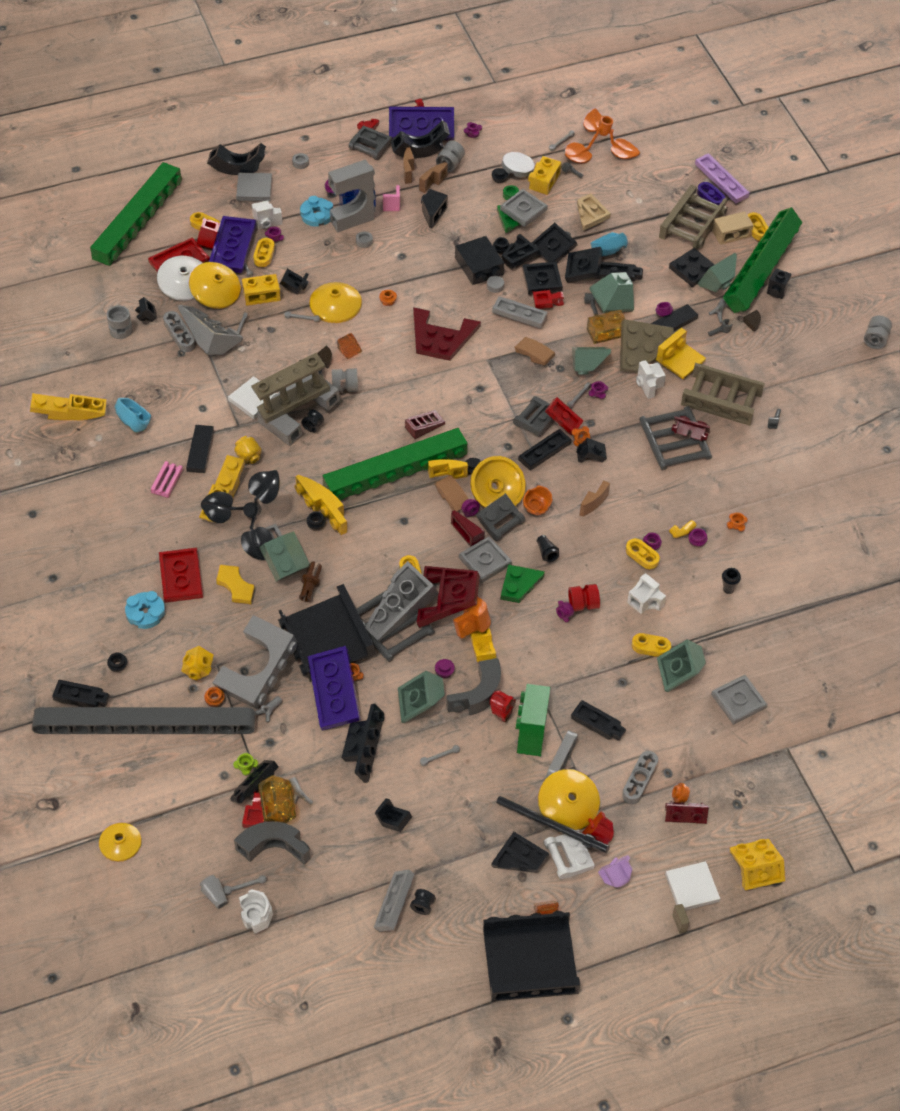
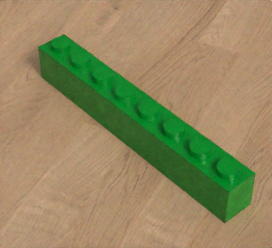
M162 162L91 245L92 260L110 266L118 259L120 253L127 248L141 228L145 227L146 222L154 216L167 197L171 196L173 190L181 184L180 168Z
M792 207L778 212L724 294L723 299L734 313L744 312L750 308L751 302L757 297V293L764 286L765 280L771 275V271L778 264V260L785 253V249L792 242L794 235L798 233L803 222Z
M455 428L322 475L323 486L331 491L339 500H343L346 497L394 482L405 476H411L422 470H428V461L461 458L467 455L468 443L460 429Z

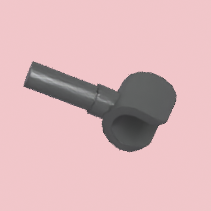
M565 162L561 166L565 173L571 171L578 177H583V174L575 170L571 163Z
M585 293L584 303H590L594 315H598L594 296L592 293Z
M724 319L722 325L708 332V335L711 336L718 332L729 333L733 324L728 325L730 320Z
M777 409L774 417L768 418V428H778L781 409Z

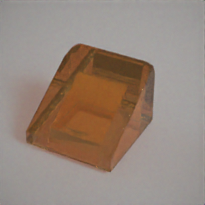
M352 333L337 340L338 350L347 359L362 352Z
M556 901L534 904L535 913L552 914L558 911L559 907Z

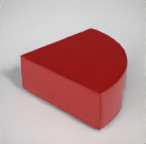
M371 119L365 122L363 120L357 124V129H361L364 125L375 130L379 125V120Z

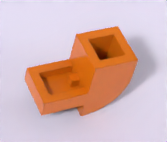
M477 597V605L463 610V615L453 619L457 636L461 639L477 630L482 633L491 625L487 604L479 597Z

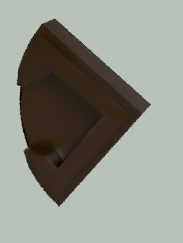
M755 310L744 316L743 322L755 332L759 328L761 315L758 310Z
M325 346L317 354L328 369L332 361V352L328 346Z

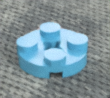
M310 196L300 207L302 221L314 227L322 223L324 225L330 222V209H333V203L317 196Z
M154 591L130 596L125 606L126 618L130 624L133 623L138 628H152L158 625L162 616L164 617L165 615L163 600ZM143 608H149L147 613H144L140 610Z

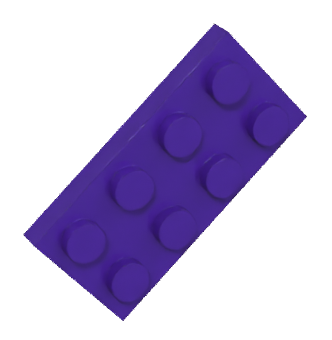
M389 107V136L393 139L400 131L410 136H423L428 134L443 120L447 123L450 133L445 140H454V107Z
M222 216L209 262L223 264L234 273H243L256 227V220Z
M343 646L308 656L321 730L360 721V712L347 647Z

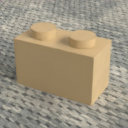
M744 211L714 219L712 232L720 245L751 237L753 223Z

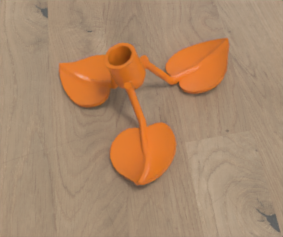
M596 108L586 115L583 122L586 130L596 132L588 147L585 148L584 145L573 142L565 148V156L575 163H587L592 158V154L588 150L593 145L598 134L602 136L610 134L611 144L613 145L611 152L616 157L630 159L640 154V151L629 141L621 138L614 141V130L611 129L613 119L609 116H602Z

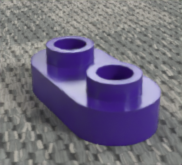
M701 182L698 185L697 194L702 199L720 205L725 198V195L709 182Z

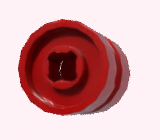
M597 584L585 585L584 588L580 586L568 588L569 603L572 605L574 612L583 611L585 607L588 610L600 608V595Z

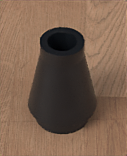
M546 535L539 536L536 542L538 543L542 559L547 562L556 561L559 557V548Z
M727 568L722 573L723 591L726 594H732L741 580V575L736 568Z

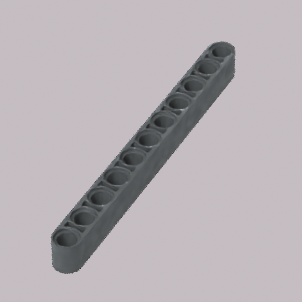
M40 707L34 710L32 731L37 734H251L255 730L256 712L254 709L247 707Z

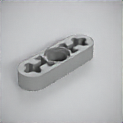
M166 312L163 316L164 325L179 349L183 352L192 351L195 348V341L187 326L177 312ZM178 329H181V330L184 331L183 333H180V334L175 333V331L178 330Z
M567 731L548 769L546 778L552 773L564 769L576 744L578 734Z
M645 751L640 755L623 789L622 797L626 803L636 804L640 801L657 767L658 756L654 752ZM651 759L652 761L648 764L647 769L644 768L645 761ZM643 774L646 780L638 781L635 779V775ZM633 787H637L635 794L633 796H629V793L632 792Z

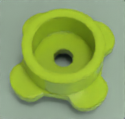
M243 753L237 758V761H234L233 766L235 769L241 770L243 775H249L250 771L258 766V761L253 759L252 755Z

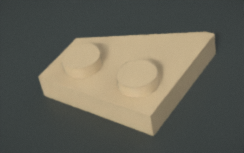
M591 193L577 200L581 225L584 231L610 219L611 213Z

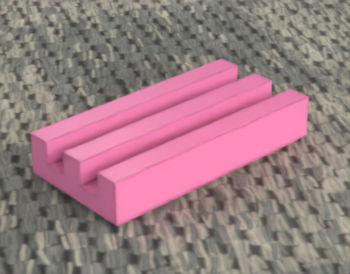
M165 461L151 487V493L169 498L183 471V466L179 465L177 467L174 463L169 465V462ZM173 471H175V474H174V476L172 477V479H171V481H170V483H169V485H168L166 491L163 492L165 486H166L167 483L169 482V479H170V477H171Z

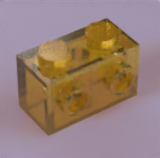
M621 310L588 317L587 331L594 344L621 338V322L625 319Z
M271 775L258 784L264 821L287 824L296 818L292 786L289 780Z

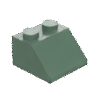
M294 531L268 541L259 547L276 582L309 567L310 563Z

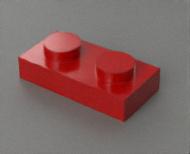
M558 397L553 399L545 411L571 436L572 430L574 428L578 429L583 423V420Z

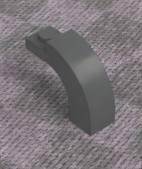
M498 658L479 661L478 673L481 682L476 688L467 692L447 695L446 707L448 712H461L468 709L470 716L480 713L490 706L489 702L495 691L500 690L501 667Z
M258 823L247 828L234 839L235 850L250 862L262 851L273 847L287 850L304 865L310 860V848L301 840L300 831L286 823Z

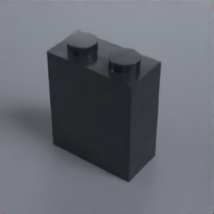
M487 236L455 246V259L472 285L487 281L491 276L504 275V262Z

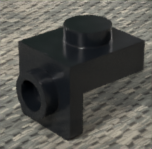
M287 268L279 284L298 294L301 289L305 290L309 281H307L309 274L305 273L301 277Z
M776 268L769 279L767 294L783 299L792 274Z
M586 438L577 447L578 462L582 463L587 457L602 463L607 459L605 444Z
M387 798L375 811V815L383 827L401 832L412 818L410 811L394 807L391 800Z

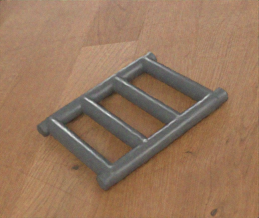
M689 406L684 407V410L648 418L641 416L639 418L661 470H665L667 466L701 458H706L707 460L712 458L711 451L705 440L702 442L689 438L658 445L655 438L673 435L674 431H671V427L652 432L649 426L650 424L673 420L675 416H685L690 421L697 422ZM699 444L702 449L699 452L664 459L661 453Z
M384 592L356 608L359 616L378 605L383 598ZM418 613L379 642L368 632L374 647L388 662L393 660L394 655L427 634L431 636L435 633L434 629L428 624L389 650L382 644L383 641L415 621L417 622Z

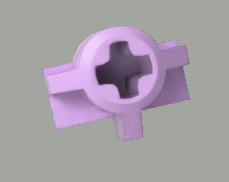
M629 855L620 859L615 857L610 864L601 867L598 873L605 884L619 888L630 881L633 869L628 862L630 859Z

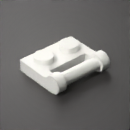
M565 834L549 837L543 841L546 849H549L558 869L557 875L559 879H565L594 869L595 865L587 847L582 845V842ZM561 845L569 862V868L565 867L557 846Z

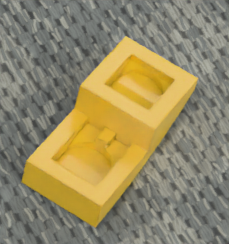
M458 460L428 461V474L430 478L451 475L454 479L468 477V464Z
M490 628L482 633L477 630L470 634L477 662L496 658Z

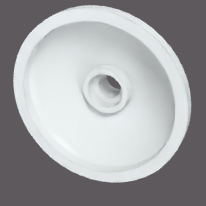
M175 256L166 260L160 266L157 273V283L160 290L169 298L177 301L194 300L195 298L189 288V277L193 269L202 264V262L190 256Z

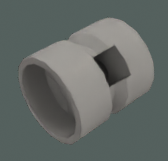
M456 141L447 142L436 157V164L446 162L448 163V172H452L465 155L463 146Z
M121 305L111 307L107 311V321L111 336L116 339L127 338L132 333V323L128 308Z
M884 316L872 317L864 336L865 344L873 349L885 347L892 329V322Z
M357 368L346 369L344 372L342 369H332V385L339 392H343L345 389L348 392H358Z

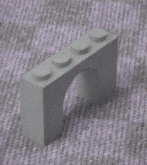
M366 159L328 172L329 186L336 196L351 190L360 189L352 201L330 209V222L337 233L374 220L375 194L373 188L375 183L373 175H375V171Z
M312 375L302 379V382L304 383L312 379ZM326 380L330 386V391L313 399V401L329 411L341 399L339 390ZM294 383L286 387V391L296 387V384ZM278 392L277 394L273 395L271 399L277 397L278 395H280V393ZM256 412L259 423L289 446L303 435L300 424L287 414L266 424L259 412Z
M253 615L243 632L247 639L269 650L270 657L266 668L259 674L243 676L222 666L212 683L227 695L258 709L266 701L269 689L273 688L276 684L277 675L280 670L283 671L286 667L290 653L293 654L296 650L297 640L293 634Z

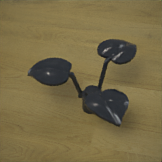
M277 470L254 474L249 480L248 489L256 497L253 502H249L245 506L232 507L233 497L222 491L207 495L201 502V508L206 516L215 523L228 521L232 514L231 510H243L247 517L252 518L250 531L244 532L241 536V545L248 555L258 560H265L259 547L273 540L268 529L264 527L253 528L255 520H257L256 516L262 510L258 499L264 504L275 500L280 487L279 473Z

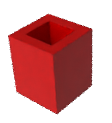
M204 218L196 244L213 249L220 223Z

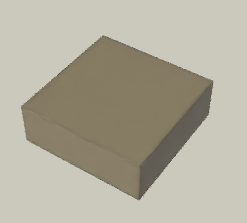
M682 904L675 905L672 914L679 934L685 933L688 930L689 919Z

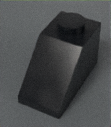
M429 189L421 198L422 212L429 228L433 229L448 207V195Z

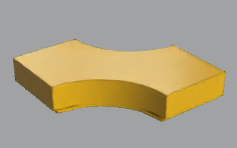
M220 565L216 579L217 584L230 591L232 602L251 604L255 586L241 578L239 567Z

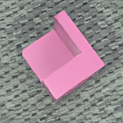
M396 185V194H383V211H400V185Z

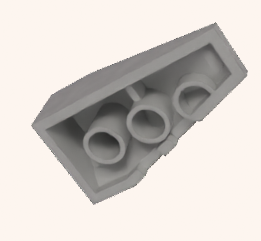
M178 306L197 344L207 355H223L242 341L243 337L230 327L225 329L221 326L222 323L220 321L208 318L209 315L193 306Z
M407 561L393 575L390 586L383 593L379 606L375 608L365 628L379 642L417 614L418 609L425 608L439 593L435 586Z

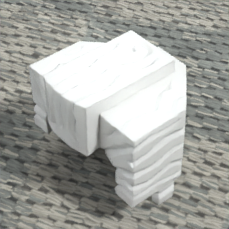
M251 889L248 891V894L239 897L243 910L241 911L242 921L247 929L252 928L254 934L268 928L273 912L266 895L263 892Z

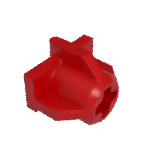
M500 690L495 691L489 702L492 713L500 717L503 722H506L512 714L516 699Z
M600 811L594 819H588L589 825L582 833L593 835L596 837V840L608 845L614 837L613 822Z

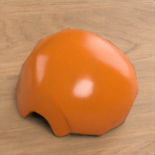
M541 485L529 489L523 497V507L529 514L542 515L549 510L552 504V493L548 488Z

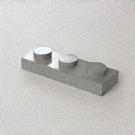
M500 296L492 308V313L538 328L543 326L548 314L547 311Z
M409 869L396 871L393 874L374 928L379 932L394 930L397 925L398 917L414 877V873Z

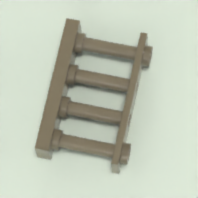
M690 185L661 224L659 238L665 240L669 234H674L693 242V248L697 250L699 247L702 248L705 238L713 229L714 219L725 216L728 209L726 207L727 199L724 198L720 205L697 197V187ZM696 203L713 210L714 213L711 216L690 207V205ZM688 213L707 222L703 226L684 218L683 215ZM676 224H682L699 231L697 236L675 228Z
M317 353L251 385L259 400H263V404L257 406V410L266 424L330 391V386L318 372L326 366ZM312 375V379L304 383L302 382V379ZM294 383L296 384V387L286 391V387ZM279 391L280 395L270 400V396Z
M695 363L693 377L696 380L692 390L684 389L681 405L750 426L755 410L750 407L755 396H762L765 383ZM703 380L713 383L709 395L699 393ZM720 385L731 388L726 400L716 398ZM737 391L748 393L744 405L733 403Z

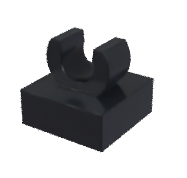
M145 297L138 300L139 307L135 311L139 315L136 317L140 321H144L146 318L151 322L156 320L155 306Z

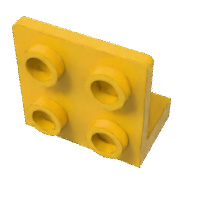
M681 327L658 346L656 361L680 378L685 379L694 371L695 363L703 364L706 361V357L686 344L687 331Z
M759 839L755 842L741 843L730 847V853L741 867L742 887L745 890L785 881L784 859L769 839Z

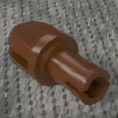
M315 561L309 564L306 574L302 575L301 578L303 587L299 599L303 601L306 596L304 602L311 601L314 588L320 585L319 575L322 565L318 563L314 575H312Z

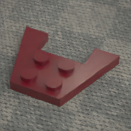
M413 307L416 354L451 361L481 327V321L467 318L463 319L460 331L427 324L430 311Z
M433 566L424 567L423 576L432 584L440 583L437 606L418 609L416 623L419 628L477 605L480 580L478 571Z

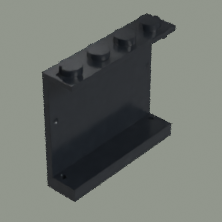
M344 584L337 586L339 595L294 614L286 616L285 614L283 615L282 610H279L281 617L278 619L281 629H286L287 632L295 636L297 648L293 655L296 661L300 660L301 665H299L301 673L303 676L307 675L310 682L312 681L308 656L346 646L350 663H356L376 654L373 642Z
M555 911L552 914L533 913L530 916L511 915L508 918L490 917L483 920L491 1002L579 994L580 979L577 977L569 927L570 912Z

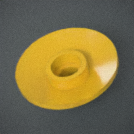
M128 823L110 825L102 832L99 838L101 853L111 861H126L135 856L141 847L139 831ZM118 837H123L122 840H116Z

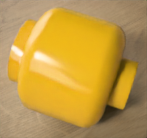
M243 436L235 443L234 451L239 458L245 460V463L254 464L260 459L262 448L253 437Z

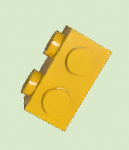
M545 156L541 158L540 162L537 161L534 171L528 177V182H530L529 189L548 195L560 175L561 162Z
M276 274L242 279L246 306L281 301Z

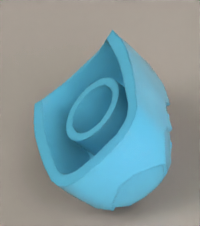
M611 232L592 241L590 244L592 248L601 247L603 257L613 255L621 248H627L628 239L624 233Z
M117 399L114 408L121 421L134 432L144 431L150 422L151 414L132 399Z

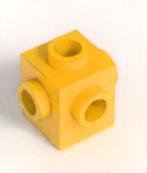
M201 646L186 651L182 661L181 672L194 680L208 676L212 669L211 664L214 655Z

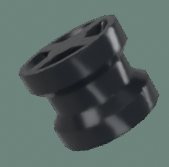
M311 409L307 413V417L302 419L301 424L307 431L314 433L318 430V425L324 422V417L317 410Z
M417 889L415 900L411 901L410 908L418 914L429 915L431 912L430 906L435 902L436 897L425 889Z

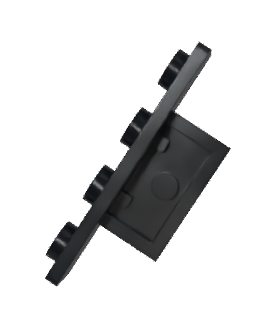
M375 703L370 705L366 721L350 723L341 757L345 762L357 760L355 774L364 783L369 782L384 721V712Z

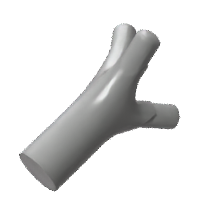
M721 299L717 307L709 312V315L717 313L719 323L723 322L722 312L726 305L724 299Z
M276 696L268 704L262 705L259 710L255 711V715L265 713L266 722H270L272 711L282 703V699Z
M295 777L289 779L293 790L292 804H296L298 797L311 805L313 801L302 791Z

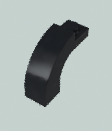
M442 120L426 135L415 137L400 131L390 142L393 153L404 157L406 148L410 147L414 159L425 158L444 148L442 141L450 133L447 123Z
M260 143L248 153L237 154L219 144L210 152L207 164L229 175L254 173L258 170L260 162L265 157L266 146Z

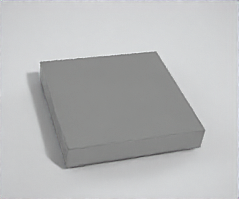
M238 173L237 201H270L272 173Z
M522 189L500 205V210L526 227L547 211L548 205L525 189Z
M490 536L459 554V559L469 570L478 571L481 583L508 568V564L512 565V560Z
M746 675L713 690L711 693L733 725L766 709L768 705Z

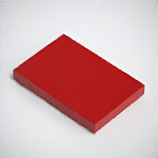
M193 237L148 258L149 263L157 273L160 266L166 260L175 256H190L202 263L209 262L210 257L199 244H196Z
M197 547L159 552L164 603L203 598Z

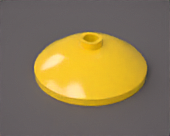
M217 262L202 263L193 269L189 277V288L192 295L198 302L207 307L215 309L229 307L235 303L240 295L241 285L237 275L223 264Z
M330 282L319 286L313 291L309 304L311 312L315 316L318 315L320 320L328 323H342L351 320L359 313L362 299L360 293L351 285L341 282Z
M491 456L482 460L474 468L470 480L472 494L475 500L484 508L505 493L516 506L525 493L526 483L522 470L514 461L503 456ZM492 483L497 485V489L492 487Z
M564 769L552 773L542 783L538 793V806L542 815L574 830H581L589 825V818L594 819L600 807V797L596 785L587 775L576 770ZM573 794L575 800H570L568 795Z

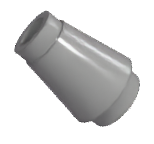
M211 875L200 883L201 891L217 909L228 903L219 878Z

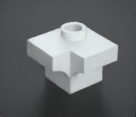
M268 200L252 204V214L256 220L258 230L283 224L281 209L272 207Z
M645 360L639 362L636 382L638 386H641L646 397L650 399L655 396L656 389L664 387L666 375L659 363L648 364Z
M645 573L640 577L637 585L629 591L627 603L640 614L648 609L660 611L665 605L666 595L659 590L660 584Z

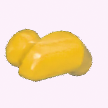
M690 520L681 529L674 525L669 530V533L673 535V538L688 535L696 528V523Z

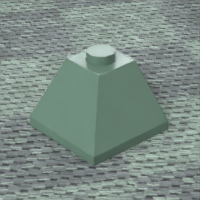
M733 253L710 267L698 282V285L714 292L720 289L726 290L730 287L731 281L735 277L737 254Z
M626 272L610 273L590 286L589 289L603 313L633 312V283Z
M572 347L574 371H578V374H589V371H594L611 353V349L608 347Z
M688 639L657 657L666 692L699 674L706 664L702 646Z
M424 671L398 687L402 723L431 708L445 695L443 678Z

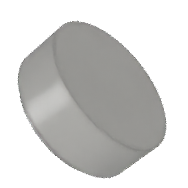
M303 153L295 154L292 158L293 166L297 169L306 168L309 165V157Z
M366 231L358 233L356 235V244L361 248L370 247L373 244L372 234Z
M491 276L487 280V289L493 293L501 292L504 289V280L499 276Z

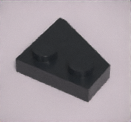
M518 234L515 243H511L509 248L502 254V260L513 269L539 256L540 250L524 236Z
M513 831L491 863V866L498 869L538 873L549 857V853Z

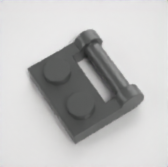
M363 125L351 139L348 147L352 150L356 149L379 160L383 151L391 143L392 137ZM359 142L364 143V144H366V145H369V146H371V147H373V148H376V149H375V150H374V149H371V148H369V147H367V146H364V145H362V144H359Z
M534 396L523 412L513 419L514 425L523 427L540 437L554 421L545 412L550 403ZM539 407V409L530 417V419L526 420V418L531 414V412L535 408Z
M506 493L476 514V517L495 541L501 539L502 535L514 526L522 524L526 520L525 516L518 511ZM507 515H512L513 519L499 529H495L493 525Z

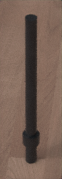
M502 796L497 798V804L574 838L590 849L593 847L604 853L609 851L610 846L596 840V837L588 833L585 835Z

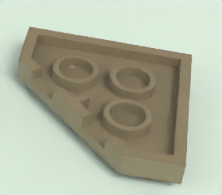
M623 319L621 322L620 371L637 374L639 362L646 360L649 364L656 359L658 346L673 335V328Z

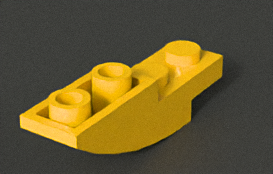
M32 393L30 412L48 414V419L52 420L93 419L105 416L107 399L70 394L69 398Z
M227 455L216 483L212 484L209 494L222 491L234 497L240 484L239 478L244 468L245 460ZM202 509L199 518L211 521Z
M301 475L295 476V490L304 497L307 507H311L313 511H321L324 517L330 520L332 528L337 530L340 535L347 533V520L344 518L343 503L318 482Z

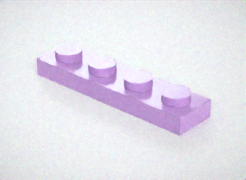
M709 153L695 160V165L735 204L749 197L750 192Z

